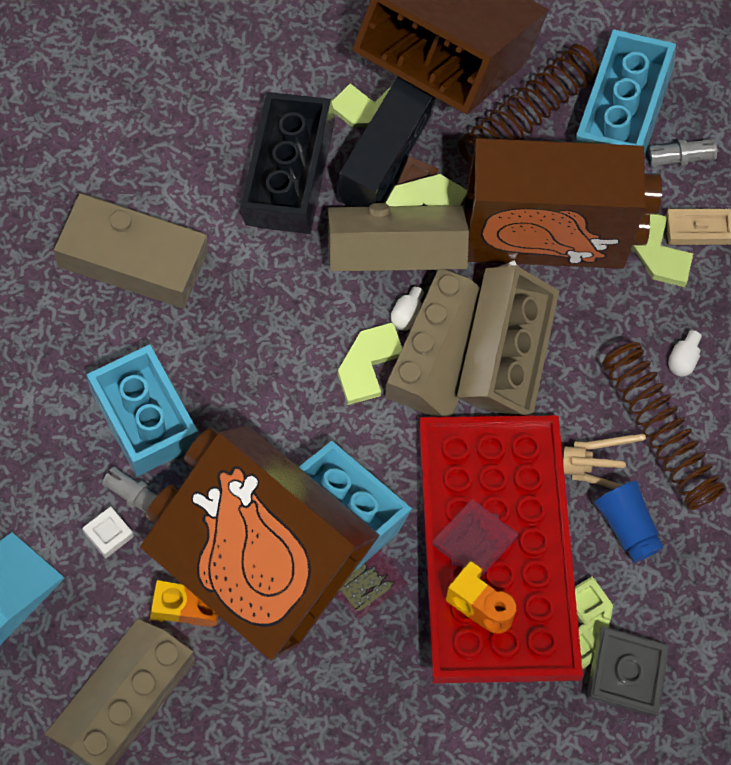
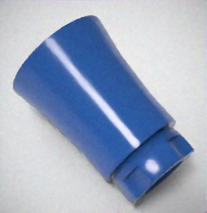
M638 481L624 484L606 493L594 502V505L614 531L624 551H628L634 563L640 562L663 549V545L658 537L660 533L645 504Z

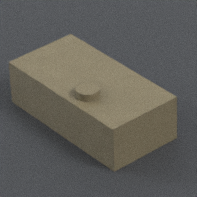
M79 193L54 248V254L59 268L184 309L208 254L207 234Z
M374 203L369 207L328 208L330 271L468 269L469 230L462 205L390 207L385 203Z

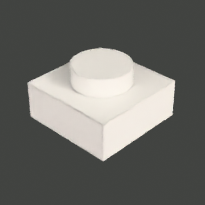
M111 506L82 528L84 534L105 559L134 537L131 529Z

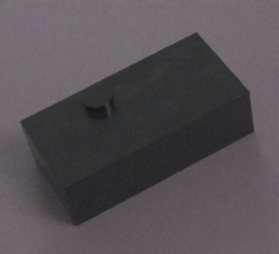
M397 76L339 173L336 201L348 207H369L371 204L381 203L402 168L405 158L409 156L433 115L436 97Z
M266 92L240 204V210L246 226L311 234L335 124L331 99Z

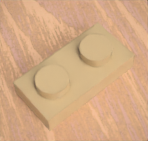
M731 209L667 210L668 245H731Z

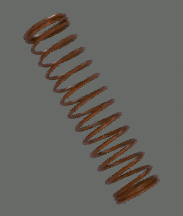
M581 44L571 45L568 51L566 50L561 54L560 58L553 60L552 65L546 66L543 73L536 74L534 80L526 83L525 88L518 89L516 95L510 96L507 103L500 104L498 110L490 112L489 118L482 119L480 126L472 127L471 133H466L458 139V148L463 158L472 164L468 160L472 161L465 147L464 140L475 147L476 140L474 137L481 138L473 134L475 129L480 128L483 139H487L483 129L493 135L495 139H501L494 129L492 122L499 125L511 140H524L523 131L529 134L532 133L533 125H542L541 117L550 118L551 110H560L559 102L568 103V95L576 96L578 93L577 87L584 89L587 84L586 80L594 81L600 69L596 57ZM573 48H577L578 50L582 51L590 59L595 68V72L591 64L582 55L572 51ZM567 53L569 60L563 58ZM573 54L580 57L589 66L593 75L583 71L585 75L582 73ZM557 61H561L562 69L554 66ZM563 61L569 63L579 72L584 81L583 86L574 82L567 73ZM552 68L553 76L547 74L546 70ZM554 68L566 75L573 84L575 93H570L558 80ZM543 75L544 83L537 81V78ZM546 76L554 80L562 88L566 95L565 101L556 97L547 83ZM534 83L536 92L529 89L528 85ZM537 84L543 86L551 93L556 100L557 108L547 104L541 96ZM525 90L527 99L519 96V93ZM528 91L536 95L544 103L549 113L547 116L536 109L529 97ZM516 98L518 107L510 103L511 99ZM519 99L531 106L538 115L539 123H535L525 114ZM507 105L510 115L501 111V108ZM510 106L525 117L531 130L528 131L518 124ZM498 113L501 123L492 119V115ZM501 114L505 115L517 126L521 133V138H517L507 129ZM485 121L490 122L492 131L483 126Z
M639 342L627 343L607 355L602 362V367L604 370H610V380L617 381L615 389L624 392L622 401L631 403L629 412L631 414H638L635 423L645 426L642 434H645L646 437H652L649 443L650 448H659L656 458L666 460L663 470L673 471L670 481L680 483L676 492L682 495L688 494L684 500L687 510L698 509L702 505L710 503L721 496L727 487L723 482L713 484L720 478V475H715L691 491H680V488L690 478H695L712 468L713 464L709 463L700 467L685 479L673 480L674 475L682 467H687L699 461L706 455V452L695 454L676 468H666V465L673 457L693 449L698 445L699 440L687 443L671 456H659V453L668 444H674L682 440L692 432V429L689 428L679 432L663 445L654 446L652 444L659 434L671 431L685 421V417L671 421L657 433H645L646 429L653 422L661 421L678 410V406L675 405L665 409L649 422L640 423L638 421L644 412L654 410L669 401L671 394L659 397L642 411H632V407L638 400L649 398L658 393L665 384L658 383L648 388L634 400L625 399V396L631 389L644 386L658 375L657 372L648 373L628 388L619 389L618 385L624 378L639 374L651 364L649 360L643 361L629 369L621 377L613 378L612 373L616 368L632 363L644 353ZM636 348L633 352L626 355L620 361L613 364H609L610 361H612L620 354L630 349ZM645 365V366H643L641 369H639V370H637V371L631 373L632 371H634L635 369L639 368L640 366ZM713 492V493L710 494L709 496L705 497L703 500H701V501H699V502H696V501H698L699 499H701L702 497L706 496L707 494ZM702 501H706L705 503L696 506L697 504L701 503Z

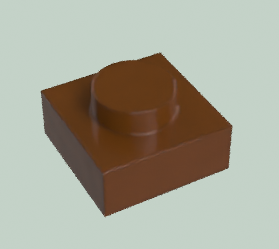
M407 156L395 185L436 175L439 169L411 156Z

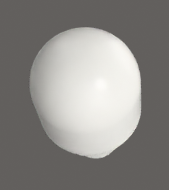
M414 286L409 295H403L398 299L391 312V322L397 329L402 331L412 329L422 306L420 301L424 291L421 288Z
M690 330L685 341H679L674 346L668 360L669 369L673 374L683 377L691 374L700 358V349L697 346L702 337L697 331Z

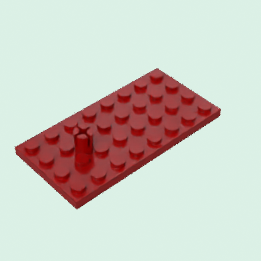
M559 415L420 417L419 432L432 683L581 681L583 669ZM471 514H473L472 518L474 519L471 526L480 520L479 529H483V532L489 531L485 540L491 542L497 540L493 548H498V550L481 568L480 580L492 587L496 592L509 594L516 603L513 623L507 631L502 633H492L446 601L449 586L466 565L443 549L441 543ZM480 554L479 557H478L477 559H475V560H476V561H479V558H480L483 554Z

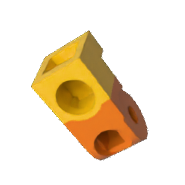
M470 561L449 586L446 601L492 633L507 631L511 627L516 613L514 599L505 592H496L492 587L480 580L482 569Z
M156 581L149 621L164 622L165 620L209 627L217 625L218 615L183 584Z

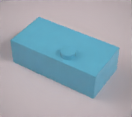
M613 29L576 135V143L644 146L645 157L674 68L676 43Z

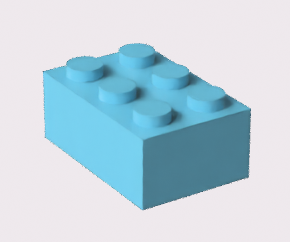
M150 344L86 374L90 391L136 477L187 453L190 446L198 438V431Z
M333 441L329 442L299 466L301 470L380 535L356 570L398 534L412 510L409 505Z

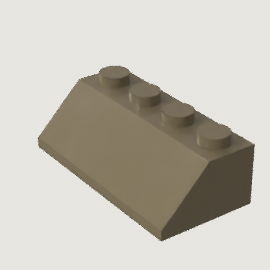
M517 265L485 268L457 398L476 408L512 416H533L559 290Z
M439 269L388 379L385 398L432 417H452L459 402L457 394L481 288L471 279L446 269Z
M137 619L45 733V736L83 765H115L195 663L194 652L165 630Z

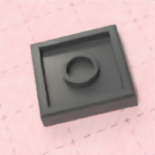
M604 626L600 627L597 631L586 699L647 716H658L669 645Z

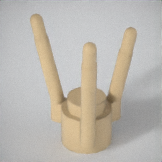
M645 434L591 442L575 441L574 447L565 446L563 459L564 474L572 475V480L586 481L614 490L622 486V484L586 474L585 472L592 473V466L624 468L626 463L624 461L594 459L593 452L587 450L644 441L646 436Z

